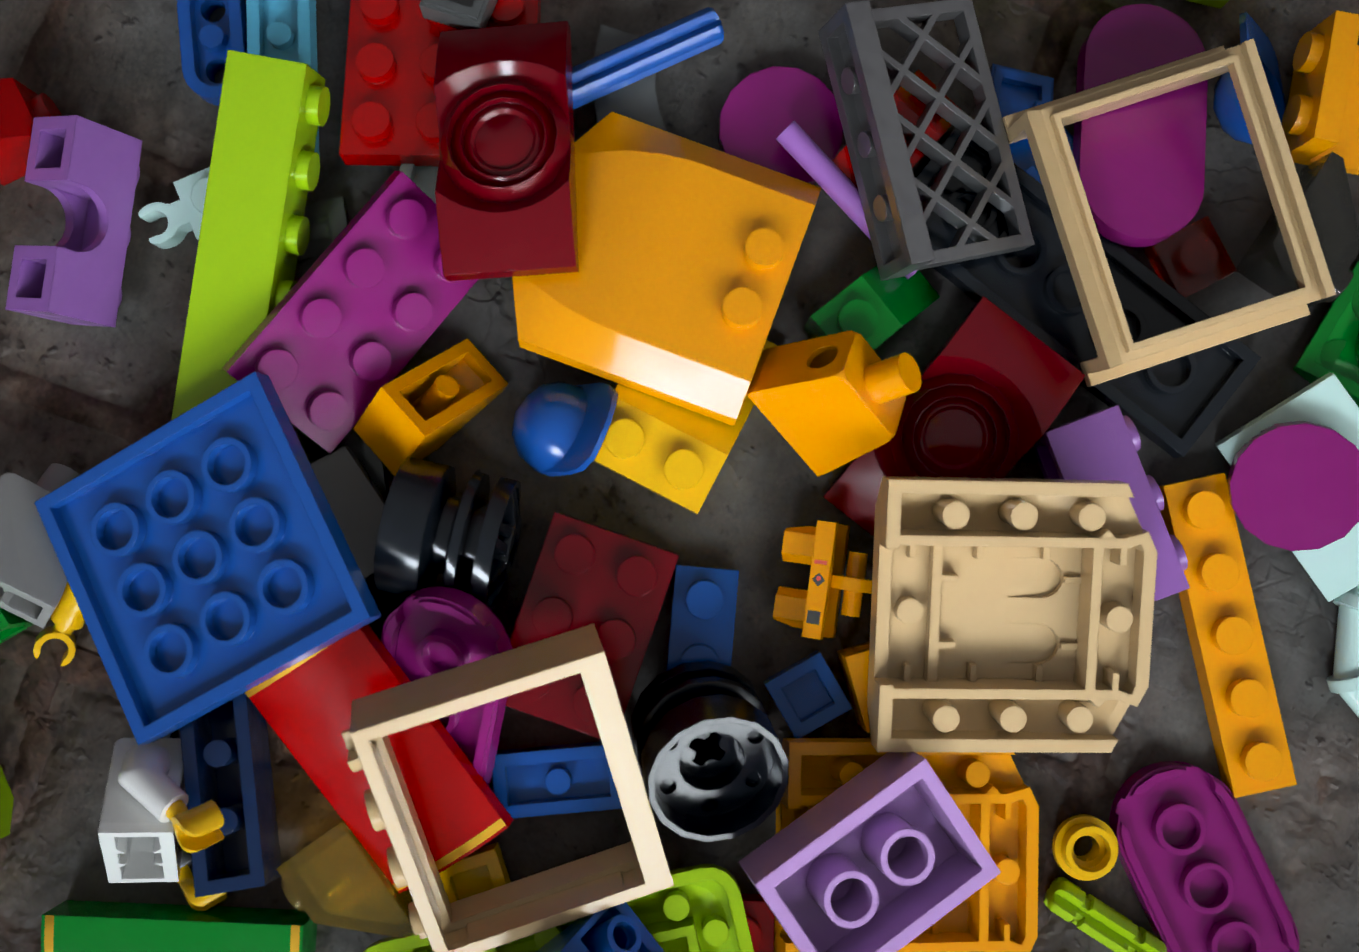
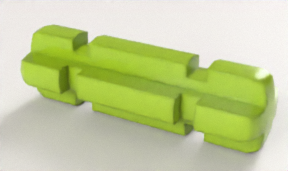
M1064 877L1056 878L1045 893L1044 904L1051 912L1067 922L1072 921L1071 923L1076 925V928L1114 952L1167 951L1165 943L1159 940L1158 937L1141 926L1138 927L1130 919L1093 895H1086V892L1081 890L1080 887Z

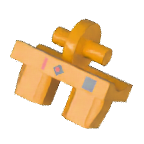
M817 520L816 527H789L784 530L781 551L782 561L811 565L808 590L786 586L778 587L775 595L773 619L802 629L801 637L823 640V637L835 638L842 590H844L841 615L860 617L863 593L872 594V580L865 579L868 554L849 551L846 576H844L850 526Z

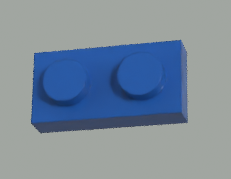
M676 564L667 671L682 663L707 660L731 666L739 570Z
M602 741L497 750L492 774L494 794L512 818L622 809Z

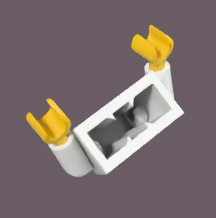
M178 730L154 743L139 746L135 738L116 740L98 828V837L108 882H177L189 906L196 911H206L227 898L226 892L195 897L193 874L189 868L192 864V858L189 853L201 851L224 839V834L220 830V827L224 825V817L213 800L188 810L187 803L189 797L185 793L181 739L177 738Z

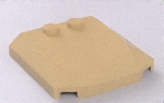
M882 477L875 506L867 690L871 744L877 752L1111 753L1118 742L1113 733L1129 705L1138 707L1149 687L1158 554L1149 531L1142 529L1129 497L1134 496L1128 483L1118 480Z

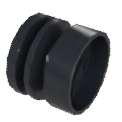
M407 457L400 465L391 484L377 534L374 556V582L377 590L410 596L418 590L432 587L438 573H442L443 587L467 592L471 582L470 595L493 610L504 582L510 577L519 545L522 518L520 517L521 482L501 477L489 501V475L476 471L467 483L462 497L459 498L456 497L455 469L452 466Z
M707 660L682 663L663 672L642 691L631 716L632 740L637 752L638 762L642 768V777L649 802L660 822L681 837L704 842L733 839L760 826L779 806L788 785V758L751 681L732 666Z

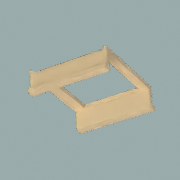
M1254 38L1228 49H1225L1224 45L1002 118L1009 144L1028 139L1098 357L1080 363L1082 372L1086 375L1084 379L1087 387L1311 315L1308 303L1336 295ZM1229 72L1299 289L1134 343L1064 126Z

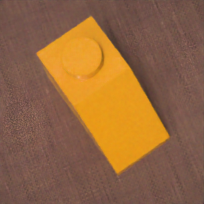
M466 338L381 386L353 430L395 476L400 465L407 457L422 460L436 451L501 394L509 384L474 344Z

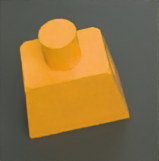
M850 330L763 350L746 395L818 477L890 442L896 435L906 395L917 392L921 387L922 379L919 366L909 353L903 352L881 360L860 333Z

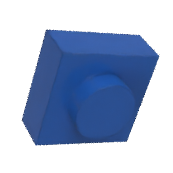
M818 650L763 681L795 738H802L852 709Z

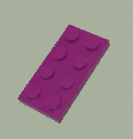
M394 171L222 369L237 381L254 371L268 375L290 422L331 454L358 422L381 386L394 380L478 279L447 281L445 279L439 243L436 203L402 171Z

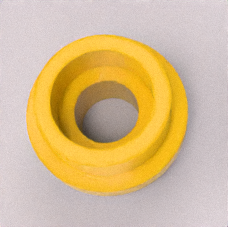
M1080 814L1066 819L1058 826L1052 840V852L1058 866L1069 876L1082 881H1092L1103 877L1114 867L1118 857V841L1113 830L1105 822L1092 815ZM1082 836H1090L1092 839L1091 850L1083 856L1075 855L1074 844L1077 839Z

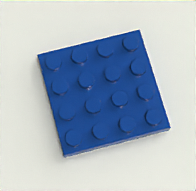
M256 371L34 502L138 746L160 740L382 617L270 377Z

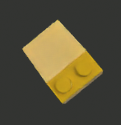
M766 340L763 350L778 345ZM618 384L615 388L618 393L615 412L594 462L697 515L745 424L754 403L747 395L745 396L735 425L732 426Z

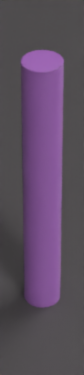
M793 121L776 140L870 239L858 188L809 135ZM918 270L913 271V272L907 274L905 277H906L907 279H909V278H910L911 276H913Z

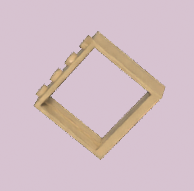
M594 623L352 700L350 728L343 730L341 733L348 749V764L353 772L364 770L371 788L364 792L369 819L376 832L383 829L387 830L392 846L387 848V860L391 876L398 889L408 886L414 901L408 904L409 918L414 936L419 934L420 939L427 937L433 952H484L674 886L606 655ZM581 673L632 841L450 903L388 735Z

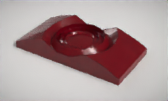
M559 21L440 32L434 77V94L439 128V167L435 186L439 243L445 279L447 281L579 272L571 31L569 22Z
M982 296L921 372L922 383L920 389L917 392L906 395L896 435L890 442L850 461L824 493L823 497L874 536L875 506L883 476L1004 478L1013 466L1044 435L1086 375L986 297Z

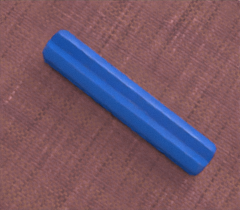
M706 7L572 67L573 110L721 44L724 40V29L715 10L711 7Z

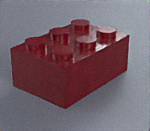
M554 512L510 638L512 649L594 623L606 655L624 716L679 554L575 517ZM581 673L507 697V707L601 739Z

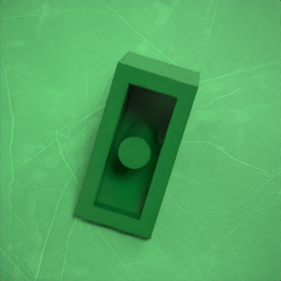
M876 265L812 314L803 328L811 338L852 330L860 333L872 349L875 350L937 301L940 296L919 270L909 279L904 276L881 281Z

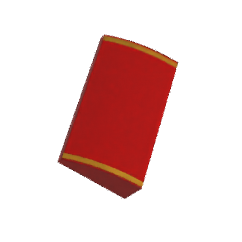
M369 624L244 693L400 894L409 890V888L405 886L398 889L393 881L387 860V848L391 847L392 843L386 829L376 832L371 824L364 797L365 790L371 788L364 770L357 772L351 770L348 764V749L341 734L343 730L350 728L352 700L411 682ZM439 719L388 735L439 873L472 854L511 825L514 819L482 776L478 774L473 764Z

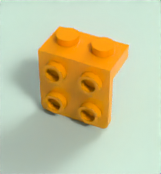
M1336 10L1299 39L1293 57L1294 71L1288 104L1282 119V128L1294 163L1359 175V45H1357L1359 14Z

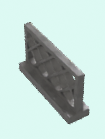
M869 0L845 3L818 33L881 281L904 277L916 270L1024 250L1035 245L972 0H944L871 9ZM954 19L960 41V47L955 55L928 35L936 21ZM922 23V25L920 26V28H919L917 25H915V24ZM889 27L910 43L900 63L882 50L877 29ZM918 51H921L946 70L935 90L908 70ZM955 78L973 92L976 107L971 116L945 98ZM899 85L926 105L916 125H913L897 111L894 93ZM935 113L961 131L951 152L924 133ZM971 140L988 152L992 168L986 179L960 160ZM915 148L942 167L931 188L914 177L910 157ZM952 175L977 193L966 215L941 197ZM987 202L1004 213L1009 233L1008 237L996 238L976 223ZM932 211L958 229L948 248L932 249L926 221ZM968 237L975 242L971 244H965Z

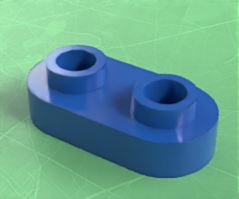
M177 0L183 77L187 85L204 101L219 106L223 82L215 83L214 78L220 69L225 68L227 51L233 50L247 53L245 0ZM225 8V14L222 19L216 22L209 21L210 15L215 9Z

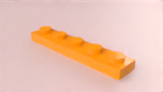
M1217 473L1160 485L1159 487L1164 498V509L1160 511L1169 535L1172 534L1179 540L1188 560V568L1184 570V574L1190 588L1178 593L1221 781L1231 790L1234 798L1297 785L1234 510L1230 505L1225 473Z

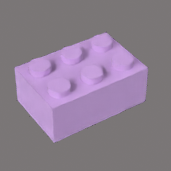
M887 752L739 861V864L799 952H897L1001 873L926 758L915 752Z

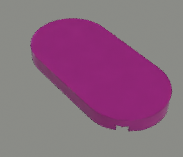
M1131 4L1119 7L1102 17L1083 42L1077 63L1076 93L1204 52L1205 48L1194 29L1180 16L1165 8L1150 4ZM1208 80L1074 123L1073 157L1094 222L1097 224V231L1106 239L1129 247L1153 246L1179 232L1196 215L1204 195Z
M428 587L408 596L387 617L381 634V642L410 681L512 650L509 636L503 624L492 610L472 595L450 587ZM507 697L439 718L488 786L493 774Z
M1180 761L1153 763L1132 774L1120 787L1113 800L1110 810L1109 827L1113 830L1118 841L1119 860L1155 936L1165 943L1166 952H1299V935L1292 915L1238 801L1233 797V793L1225 783L1195 765Z

